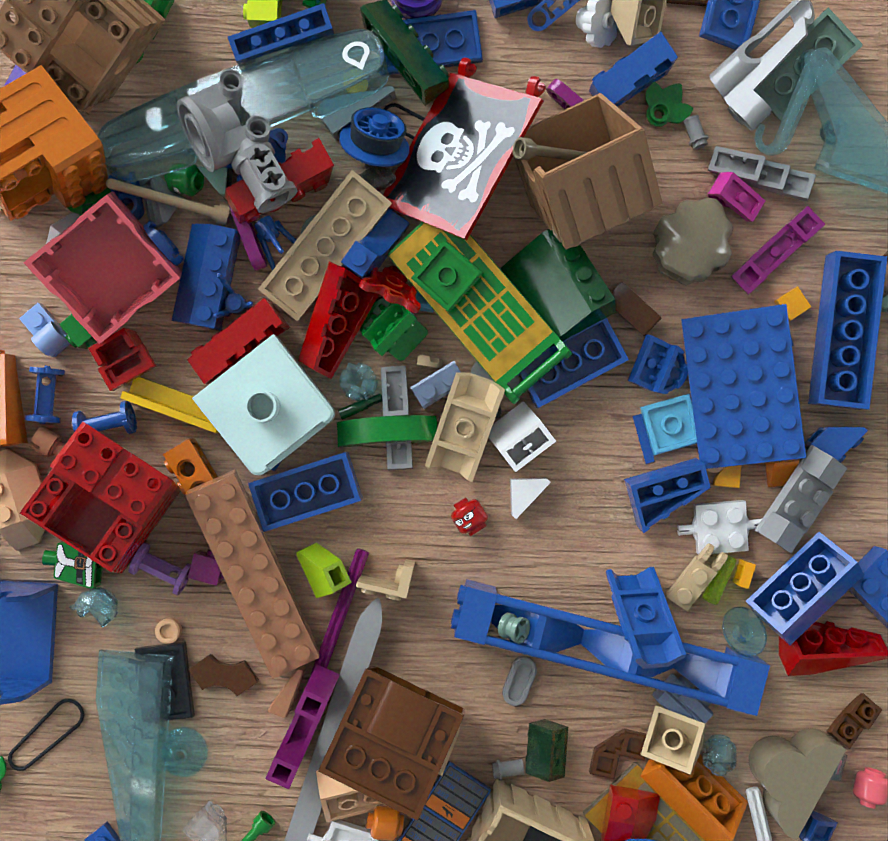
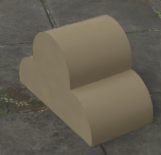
M819 729L801 730L790 741L780 736L764 737L754 744L749 754L750 770L764 787L763 803L766 810L781 829L794 840L798 839L847 750L829 734Z

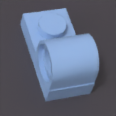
M42 303L35 304L19 318L32 333V342L45 355L56 357L70 345L65 338L67 336L66 332Z

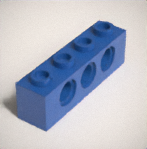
M323 3L228 36V40L235 60L242 69L334 37L335 34L325 4Z

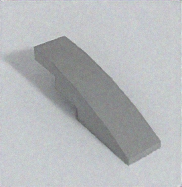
M719 146L715 147L708 168L709 172L717 175L721 172H734L749 186L807 202L816 178L815 174L793 170L790 165L767 161L764 156Z
M406 366L381 367L383 416L410 415ZM411 441L386 443L388 471L413 469Z

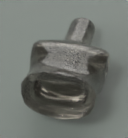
M406 161L389 167L370 165L367 170L359 175L380 192L390 187L396 181L394 170Z

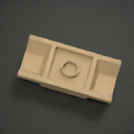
M456 373L425 466L429 468L441 466L458 472L466 480L473 482L505 389L493 380L472 373Z

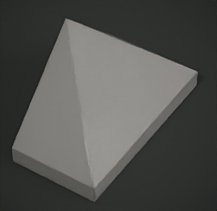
M151 173L139 181L141 187L183 198L179 194L172 193L168 189L166 182L156 173ZM143 198L148 220L154 221L157 224L154 229L167 223L177 208Z

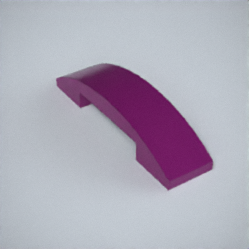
M807 206L760 247L733 273L731 278L749 295L796 249L817 233L825 223Z

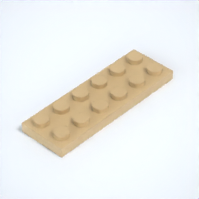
M351 170L258 290L296 321H299L318 297L329 261L342 267L341 261L354 242L360 241L368 235L392 205V202L354 170Z

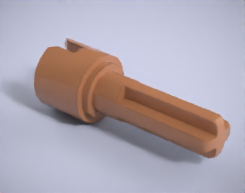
M41 426L31 439L34 444H30L29 447L49 457L57 456L65 446V443L62 442L61 435Z

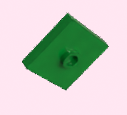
M444 239L411 279L450 313L484 273Z

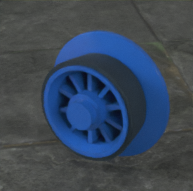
M367 107L355 111L351 116V124L344 127L339 136V141L344 151L354 159L365 163L364 167L367 170H373L374 166L389 167L398 165L406 160L410 150L409 144L404 137L407 131L404 121L394 113L381 108Z

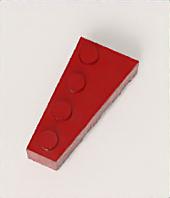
M329 261L298 361L332 379L379 294L364 291L359 287L360 277L346 268Z
M263 298L246 313L235 319L227 328L211 337L212 340L207 344L200 345L192 350V356L187 361L202 382L209 385L271 335L279 336L288 330L290 326L275 305L266 298Z

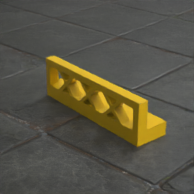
M140 376L133 380L129 392L122 391L120 398L208 431L219 433L192 399L194 396Z

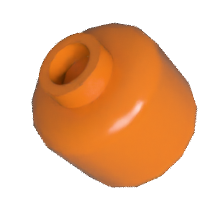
M377 805L373 813H368L366 829H370L371 837L375 840L394 841L397 836L402 834L404 815H401L399 811L389 806Z

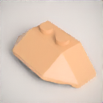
M5 449L0 451V534L17 551L42 541L45 529L20 514L23 507L41 485L42 479L37 464L11 449Z

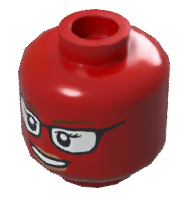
M464 498L454 504L456 510L451 513V519L461 534L472 536L487 526L485 522L488 520V515L477 499L468 501L467 498Z

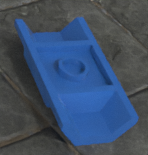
M649 567L637 575L617 576L612 569L606 570V576L612 591V601L625 640L629 641L635 662L643 669L668 667L685 658L687 654L655 568Z

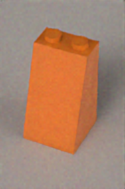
M0 350V447L28 443L15 355L5 354V350Z

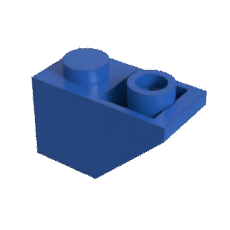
M819 427L804 442L805 448L808 450L813 445L841 463L846 458L845 453L850 448H855L864 440L862 436L868 430L865 427Z

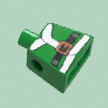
M59 542L56 551H44L42 564L55 566V579L90 589L101 585L103 567L65 542Z

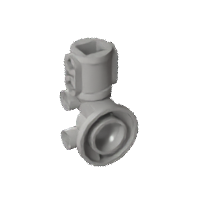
M227 69L221 72L218 84L179 99L177 101L178 115L187 139L204 167L208 171L213 172L231 164L235 173L242 176L255 198L254 205L258 212H269L290 201L296 195L297 188L292 181H288L274 157V148L268 142L271 127L269 121L263 116L255 115L247 120L246 125L241 126L237 114L241 107L244 79L238 71Z

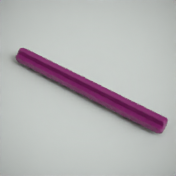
M358 548L355 551L347 573L351 583L341 589L319 650L320 658L316 659L310 677L317 664L324 668H327L356 591L357 581L363 572L369 552Z

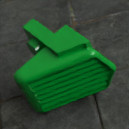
M383 296L376 299L360 327L362 335L371 342L376 352L381 356L389 352L399 361L405 360L428 335V330L416 318L414 313L399 304L389 303Z

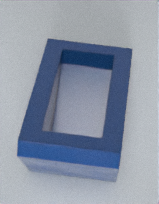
M813 810L799 837L802 841H830L838 822Z

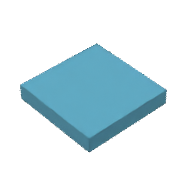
M690 394L640 407L653 455L697 444Z

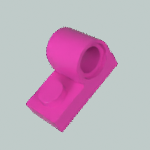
M721 172L707 194L708 198L717 199L723 207H730L746 222L754 221L766 201L734 172Z

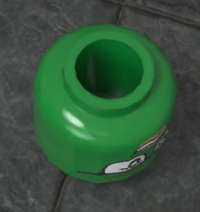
M176 161L166 170L165 181L172 193L193 197L203 189L204 175L197 165Z

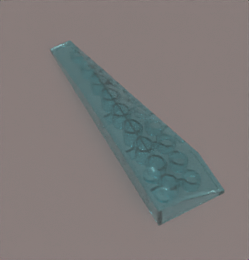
M101 649L99 650L96 705L120 841H161L173 656L147 653L135 654V652Z

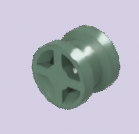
M505 613L499 621V635L505 639L511 638L516 643H522L526 640L530 631L529 620L524 617L517 618L513 613Z

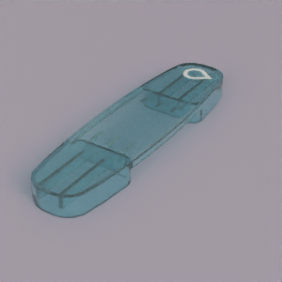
M355 29L329 35L228 68L238 71L244 79L241 107L237 114L241 126L246 125L247 120L255 115L265 117L271 127L308 111L316 118L326 117L381 90L389 77V68L381 42L375 34L365 29ZM223 71L161 95L108 121L100 129L97 136L103 144L106 161L104 164L113 177L119 181L130 183L192 166L198 157L182 127L177 110V101L218 84L219 76Z

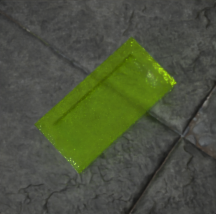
M728 555L726 562L706 587L703 599L714 605L719 603L737 561L736 558Z

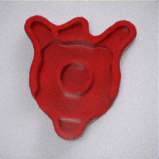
M396 266L385 267L382 272H378V268L375 267L369 277L361 279L359 287L364 291L377 293L383 296L389 303L399 304L412 313H418L421 308L420 303L415 297L417 294L416 288L414 286L410 288L406 284L408 279Z

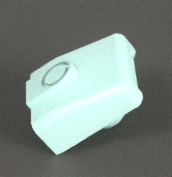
M274 334L192 398L248 470L254 475H263L270 471L333 421L335 417V410L279 337Z

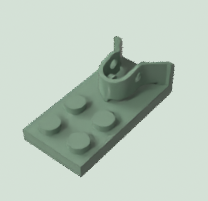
M828 7L808 27V36L755 92L770 106L771 112L782 122L858 51L863 44Z

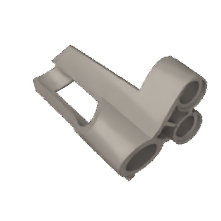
M793 0L757 35L740 45L709 75L714 86L729 105L727 108L729 113L738 123L744 124L751 131L769 117L772 111L770 106L755 90L808 36V27L813 23L815 17L814 7L810 0ZM790 15L794 27L761 58H752L749 53Z

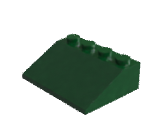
M550 229L543 231L501 267L503 273L562 341L616 313L614 296L581 245L565 249L562 242H559Z

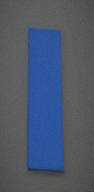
M642 414L632 416L645 463L655 462Z

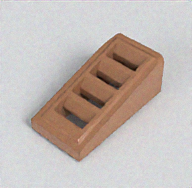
M306 665L296 669L269 706V713L282 718L288 716L305 674Z

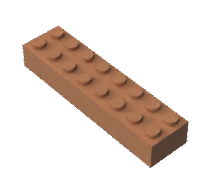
M236 469L188 490L185 497L271 678H277L320 658L318 645L265 532H263L259 518Z

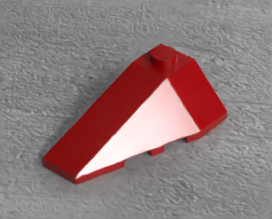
M610 784L600 841L646 839L657 818L660 795L654 792Z

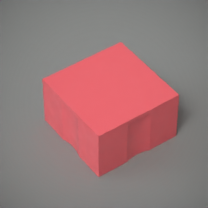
M113 191L104 196L77 218L71 226L23 262L51 293L59 297L66 304L73 317L99 344L124 325L139 308L152 302L178 281L182 273L179 266H175L159 250L145 232L143 225Z

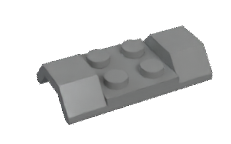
M811 445L806 452V458L801 459L755 531L770 539L785 551L792 553L834 492L832 490L840 481L847 467L834 457Z

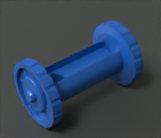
M44 366V368L30 367L29 372L37 374L34 414L25 415V420L36 421L40 424H46V422L60 423L61 418L53 416L56 376L65 375V370L51 369L50 366ZM44 377L50 378L51 382L47 386L42 383Z
M122 401L120 403V411L92 418H86L82 411L74 412L72 415L74 432L82 421L98 432L124 426L126 432L132 434L137 429L135 411L129 401Z

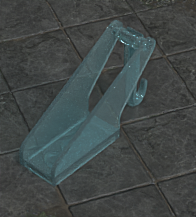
M811 48L805 50L800 56L801 75L774 141L769 145L763 143L762 137L765 125L760 124L754 136L756 147L765 155L772 156L785 151L791 143L811 94L825 133L824 146L814 169L888 194V122L829 49Z

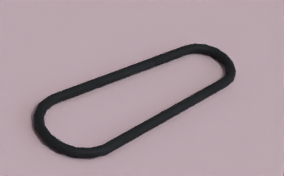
M63 699L58 702L11 750L8 756L9 765L17 771L26 770L76 730L84 719V709L81 704L73 699ZM69 702L78 707L80 719L75 726L24 767L14 765L12 762L14 752L60 705Z

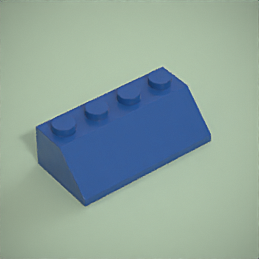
M192 224L171 321L221 331L224 316L215 318L213 315L226 309L225 300L229 293L220 282L217 274L221 273L231 286L241 239L236 229L213 224Z

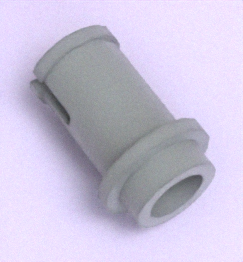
M699 115L686 118L683 123L690 138L689 146H692L694 150L705 147L708 144L707 140L709 137L704 134Z
M522 759L504 762L496 760V763H492L494 779L499 778L500 781L503 777L524 775Z

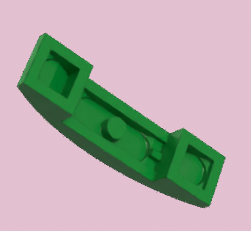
M426 415L381 416L337 422L338 447L413 441V443L433 442L437 431V417Z

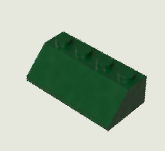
M380 0L364 4L360 7L365 30L425 106L449 88V73L442 64L439 66L433 60L434 54L426 44L422 46L417 39L419 36L412 25L409 24L407 26L402 20L403 15L395 4L391 6L387 0Z

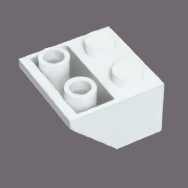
M524 401L496 421L488 437L514 472H517L556 442L544 424Z

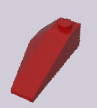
M826 621L825 624L814 622L791 645H788L779 636V656L788 676L813 675L888 659V648L880 634L853 627L849 630L835 627V623Z

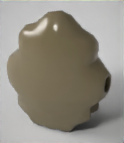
M717 199L686 200L679 203L675 213L661 217L654 230V239L657 246L653 251V257L658 264L661 274L687 286L694 282H704L711 272L725 267L732 255L728 239L732 235L733 225L727 218L722 204Z

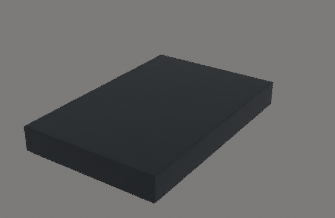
M186 642L135 648L143 723L193 718L195 713L190 672L188 670Z

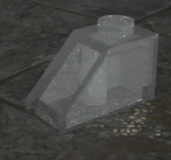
M209 800L187 822L182 831L192 841H227V817L219 805L213 804Z

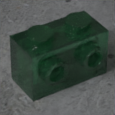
M546 719L529 723L526 774L547 782L565 778L568 726Z

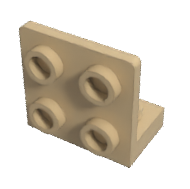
M406 559L404 565L399 564L394 582L361 575L356 587L361 588V592L376 595V592L385 593L386 598L401 601V598H407L415 561Z

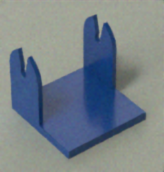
M0 580V705L26 700L52 683L58 584Z

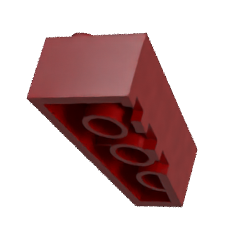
M320 138L311 142L312 148L305 152H302L299 148L292 152V156L284 163L278 162L288 181H292L297 188L296 195L291 199L292 202L301 200L306 196L305 193L312 190L318 192L328 186L327 183H329L334 164ZM243 179L225 188V198L239 224L244 221L251 223L260 218L262 213H259L254 205L255 198ZM283 205L280 206L279 208H277V209H275V210H272V211H269V212H275V211L279 210L280 208H282Z

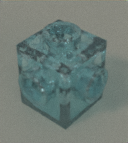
M348 362L346 370L342 371L339 380L340 387L346 393V397L356 401H360L361 398L368 400L370 394L373 395L375 393L378 380H375L376 376L370 366L362 363L355 365ZM359 381H363L361 387L356 386Z

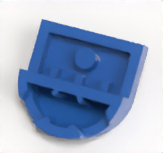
M646 334L628 381L646 390L662 394H668V392L675 388H680L688 375L687 364L683 356L685 352L677 345H671L653 335Z

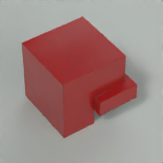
M127 328L120 329L102 343H96L88 348L98 366H102L98 368V371L110 391H115L156 367L154 360L137 332Z

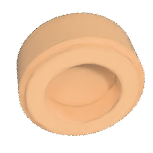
M172 617L164 618L155 628L157 639L164 644L175 642L182 633L180 622Z

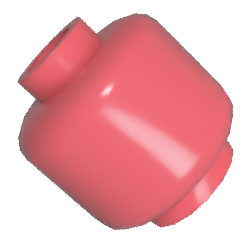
M865 767L864 770L857 772L853 794L860 799L861 805L875 809L876 805L886 804L888 799V779L885 777L886 774L870 767Z

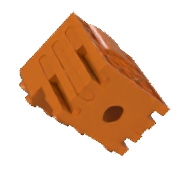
M42 65L0 88V206L10 221L15 218H23L29 213V209L36 205L47 203L52 198V195H55L65 208L71 205L73 208H76L86 201L85 196L92 192L99 194L107 188L108 174L107 167L104 164L106 161L102 142Z

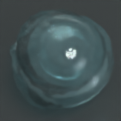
M99 587L82 592L75 604L69 607L71 610H77L76 613L80 617H84L90 612L102 628L110 621H114L118 615V601L115 595L109 590Z

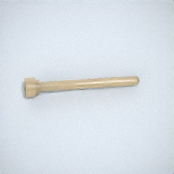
M112 178L106 181V186L110 189L212 217L211 220L216 221V224L226 226L230 211L229 206L220 204V206L215 205L211 207Z

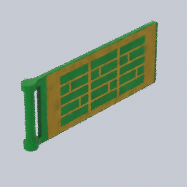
M421 222L388 253V257L494 382L505 389L504 394L513 404H516L523 393L559 362L573 355L567 345L558 337L471 234L466 241ZM444 239L484 273L450 313L411 279ZM554 344L558 348L552 356L515 388L512 389L508 385L512 379Z

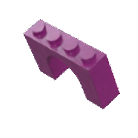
M318 664L316 665L295 709V715L270 766L265 778L266 780L286 789L290 788L340 674Z

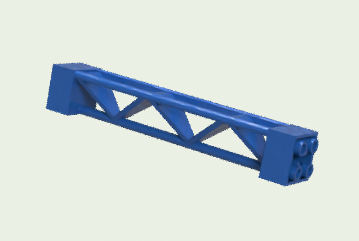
M466 579L465 585H460L457 596V604H460L459 610L454 609L451 619V629H454L455 638L494 646L724 706L728 709L754 716L758 715L770 665L755 654L726 647L725 653L682 642L685 652L689 653L685 658L668 667L643 669L635 662L629 641L625 640L622 628L619 625L497 594L495 586ZM509 612L515 614L517 618H527L530 622V631L524 642L516 643L511 638L505 640L487 635L490 622L498 629L501 617ZM579 625L585 626V627H589V628H593V629H583V628L580 627ZM581 644L604 665L562 655L557 652ZM674 668L699 690L651 677Z

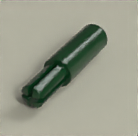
M379 393L339 409L338 412L341 419L353 416L367 410L368 407L383 402L382 395Z

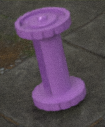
M143 543L132 559L129 573L135 575L139 570L145 571L174 585L173 594L180 595L189 581L188 574L191 564L188 563L182 569L150 554V545ZM175 572L178 576L176 578L170 577V573Z

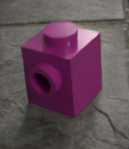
M208 549L207 552L200 550L194 553L188 574L189 579L216 586L225 580L211 549Z

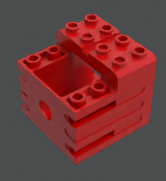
M82 421L50 465L52 470L23 507L20 514L111 573L123 574L139 547L145 543L181 491L180 487L172 479Z

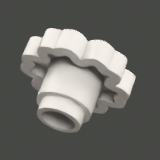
M589 0L587 6L580 8L577 12L576 25L584 33H587L586 42L592 47L602 48L604 45L610 46L612 41L616 39V29L618 26L610 12L611 0Z

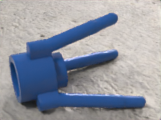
M268 215L258 220L254 227L258 232L256 236L261 242L268 263L273 271L276 266L267 242H272L278 252L282 254L284 250L276 239L280 235L278 231L293 244L297 239L282 226L279 220L274 221Z
M218 273L217 277L229 293V296L225 300L226 309L214 313L213 316L220 318L223 316L229 317L231 314L240 315L246 309H251L253 302H247L244 297L236 294L225 277Z

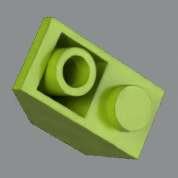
M317 542L296 552L316 599L332 594L351 583L341 559Z

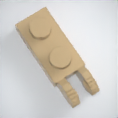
M710 543L702 549L698 556L695 555L666 594L668 599L686 611L690 609L727 560L728 555L721 552L711 565L706 563L705 561L711 556L715 547Z

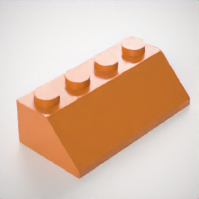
M699 754L691 775L649 758L640 776L705 841H733L748 801L710 763H705L701 754Z

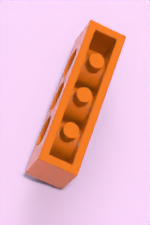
M189 438L163 454L166 459L164 461L166 468L171 474L174 473L179 480L177 485L184 495H186L188 490L199 486L201 483H206L218 477L195 438ZM188 462H191L195 467V472L192 476L185 472V465Z

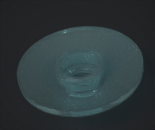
M734 607L727 611L722 621V630L729 646L740 655L753 657L760 654L767 642L766 629L761 619L753 611L745 607Z
M178 727L169 731L162 738L158 748V757L161 765L168 773L177 777H189L199 772L205 765L208 757V746L204 737L198 731L188 727ZM182 751L185 754V758H179L177 752Z

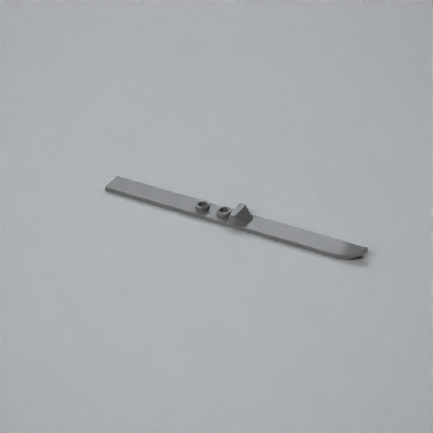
M379 598L371 602L356 623L284 841H307L309 833H314L322 809L316 771L319 770L365 668H369L381 632L382 608Z

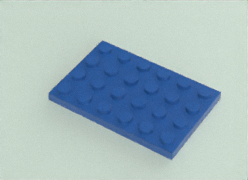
M787 304L681 319L699 460L705 464L706 469L806 458Z

